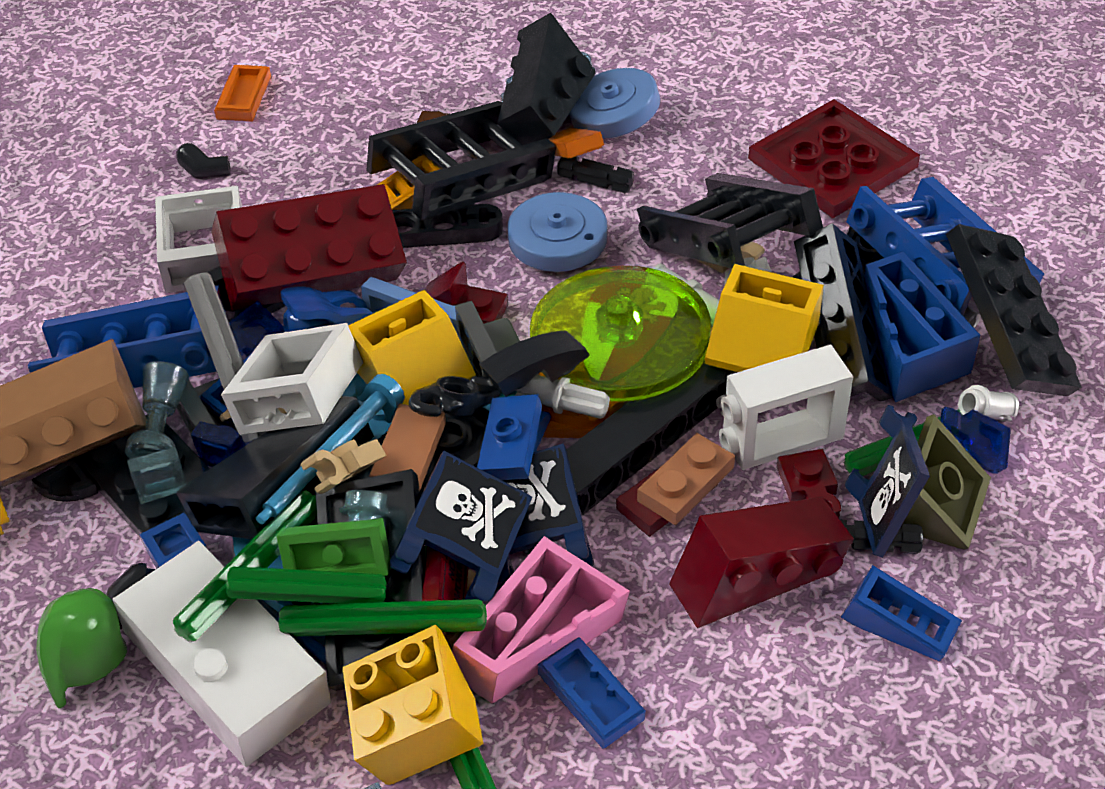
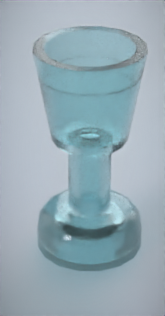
M152 362L143 367L142 407L148 413L145 430L134 432L128 438L125 449L127 457L136 463L154 467L165 466L173 461L175 445L172 439L163 433L166 418L175 413L189 380L187 371L182 367L168 362Z

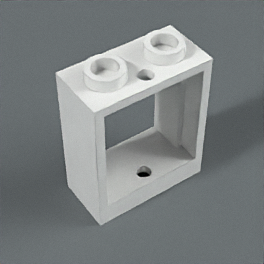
M238 186L155 197L157 264L165 293L185 291L183 285L185 280L195 274L205 273L220 266L214 243L174 249V233L211 228L216 211L242 207ZM196 199H201V200H203V202H201V203H196V202H194V201H195Z
M348 323L271 334L263 338L221 394L239 435L325 423L363 364ZM278 408H283L287 414L281 413Z
M830 344L727 375L726 396L721 399L724 425L719 430V439L722 448L735 455V459L742 470L777 460L778 456L799 453L844 439L853 375L833 346ZM808 398L806 409L757 424L758 413Z

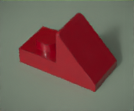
M464 261L429 282L425 288V291L433 299L452 306L472 301L483 324L502 319L509 305L508 294L469 286L467 284L466 263Z

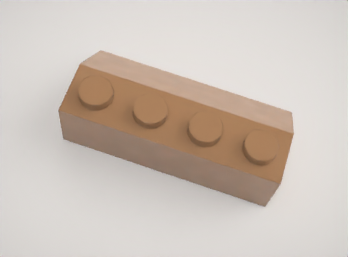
M113 339L0 385V489L149 426Z

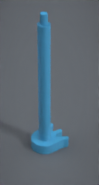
M377 374L358 396L360 401L365 402L318 450L331 452L350 441L381 409L384 411L386 422L391 423L398 405L404 401L405 396L401 386L390 376ZM301 466L263 504V510L256 517V520L260 524H264L270 517H276L316 476L317 470L313 467L303 470Z

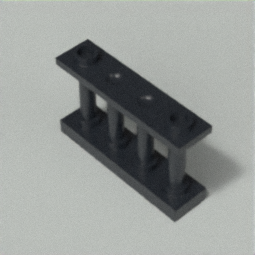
M496 101L369 136L366 171L369 174H375L395 168L414 185L412 212L423 220L551 179L557 146L547 138L522 145L497 123L502 102ZM492 140L505 151L490 154L479 143ZM461 149L472 160L459 164L447 153ZM424 155L440 170L425 174L412 161Z
M716 173L705 178L708 190L707 197L679 210L671 212L648 206L637 208L640 219L638 225L639 233L649 248L728 268H733L734 264L745 266L741 246L776 230L812 236L817 230L823 228L814 188Z

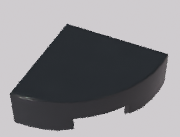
M75 458L62 462L31 479L34 489L39 494L55 501H78L99 493L94 481Z

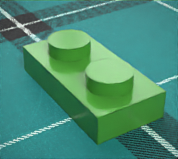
M383 518L282 528L276 536L283 569L388 575L391 570L388 564L391 557Z

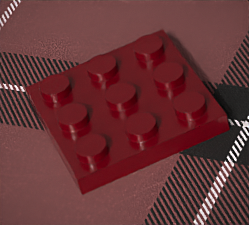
M833 99L749 146L748 159L784 184L814 188L819 209L831 218H835L852 207L861 186H867L874 193H877L918 168L920 154Z

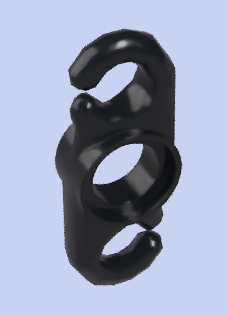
M446 376L439 378L436 383L414 391L408 405L412 411L426 417H438L441 415V412L453 416H468L473 414L475 410L491 404L492 398L499 397L501 392L484 376H474L470 380L462 377Z

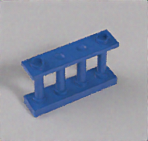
M934 177L921 178L912 201L886 204L867 186H861L846 220L884 258L904 252L962 315L964 314L972 294L963 273L957 269L960 266L946 233L958 224L993 232L996 231ZM913 218L922 227L913 229L903 219ZM940 242L950 252L940 253L930 243ZM1024 256L1031 274L1040 284L1045 273Z
M215 286L216 291H217L218 296H219V299H220V301H221L222 307H223V309H224L225 315H226V311H225V308H224V304H223V300H222L221 293H220V290H219V286ZM187 292L44 320L42 330L52 358L33 361L28 364V369L31 373L113 339L133 388L217 372Z

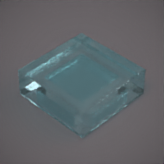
M176 447L127 461L141 504L176 494L181 487L187 484Z

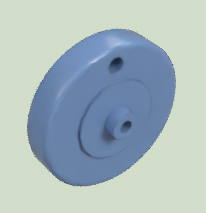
M617 68L595 75L569 113L574 128L601 131L603 139L622 136L640 128L653 117L659 108L661 99L656 81L648 72L636 68Z
M553 192L532 197L521 203L512 212L508 220V242L512 253L524 264L539 270L562 272L581 268L597 259L607 244L608 225L603 210L593 201L572 193Z

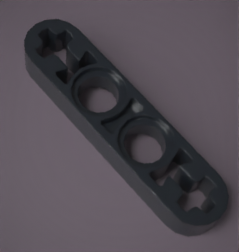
M472 204L423 220L418 218L412 212V209L392 210L397 227L409 226L412 228L407 232H399L403 248L488 242L497 239L503 232L502 212L497 206L491 204ZM441 223L453 225L451 228L444 230L434 228Z

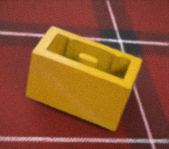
M734 264L721 292L705 355V364L740 372L807 352L819 325L824 285Z
M425 290L348 325L363 361L357 373L366 384L377 374H385L393 378L404 392L405 397L402 404L408 405L414 391L436 383L439 378L456 376L470 380L476 376L449 315Z
M433 625L343 667L354 761L386 785L395 784L483 745L475 697L441 629L437 625Z

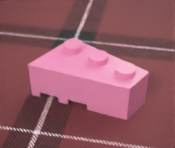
M544 536L486 605L487 621L485 629L482 631L464 632L454 643L452 653L470 689L493 704L537 676L539 663L576 638L580 637L587 644L622 621L630 590Z

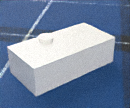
M197 541L114 597L113 602L124 633L245 767H248L331 704L326 671L289 633L280 632L278 622L256 599H237L194 642H188L176 634L173 618L224 568L216 557L200 541Z

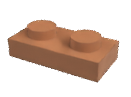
M696 433L638 488L637 502L676 526L734 468L735 455Z

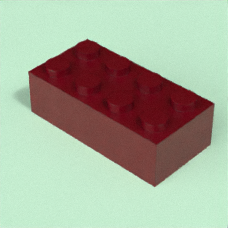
M385 184L216 211L211 230L232 311L283 302L281 300V290L290 287H310L321 292L361 287L370 277L385 282L398 279L407 263Z

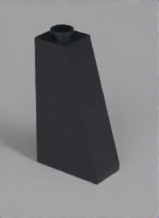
M341 396L324 424L267 431L181 487L176 494L196 531L253 539L274 518L270 517L264 524H260L256 520V517L263 510V504L301 467L302 461L314 454L361 406L357 398ZM367 423L351 439H354L358 446L369 442L374 437L369 424ZM316 475L302 491L307 490L313 494L315 492L314 487L321 483L318 476Z

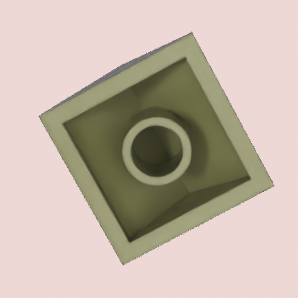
M933 414L926 417L918 439V445L930 477L903 524L920 525L923 530V538L965 550L970 547L991 477Z

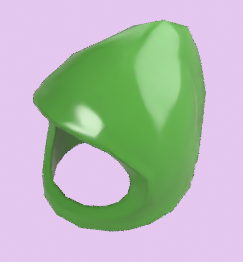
M78 589L65 593L48 604L39 621L36 645L39 668L48 691L58 709L66 705L65 691L68 688L89 685L104 678L117 668L126 656L127 646L121 636L116 607L111 598L98 589Z

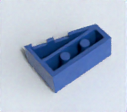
M900 252L867 264L864 277L895 403L971 374L981 335L904 252Z

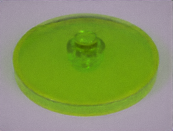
M607 266L576 274L548 291L539 301L532 314L530 338L550 332L568 331L587 349L590 356L579 363L572 372L561 376L558 380L562 377L570 378V384L605 392L610 397V401H634L665 393L685 382L700 368L705 360L711 335V320L704 300L683 280L666 272L647 267Z

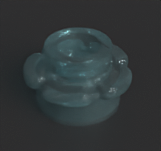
M347 491L345 505L339 508V512L342 515L349 516L348 522L387 519L391 516V512L386 509L387 495L375 491Z

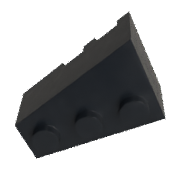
M552 13L545 15L518 31L517 40L520 42L518 55L512 57L510 67L514 69L512 82L505 87L497 121L502 129L522 145L555 136L596 74L588 58L580 52Z

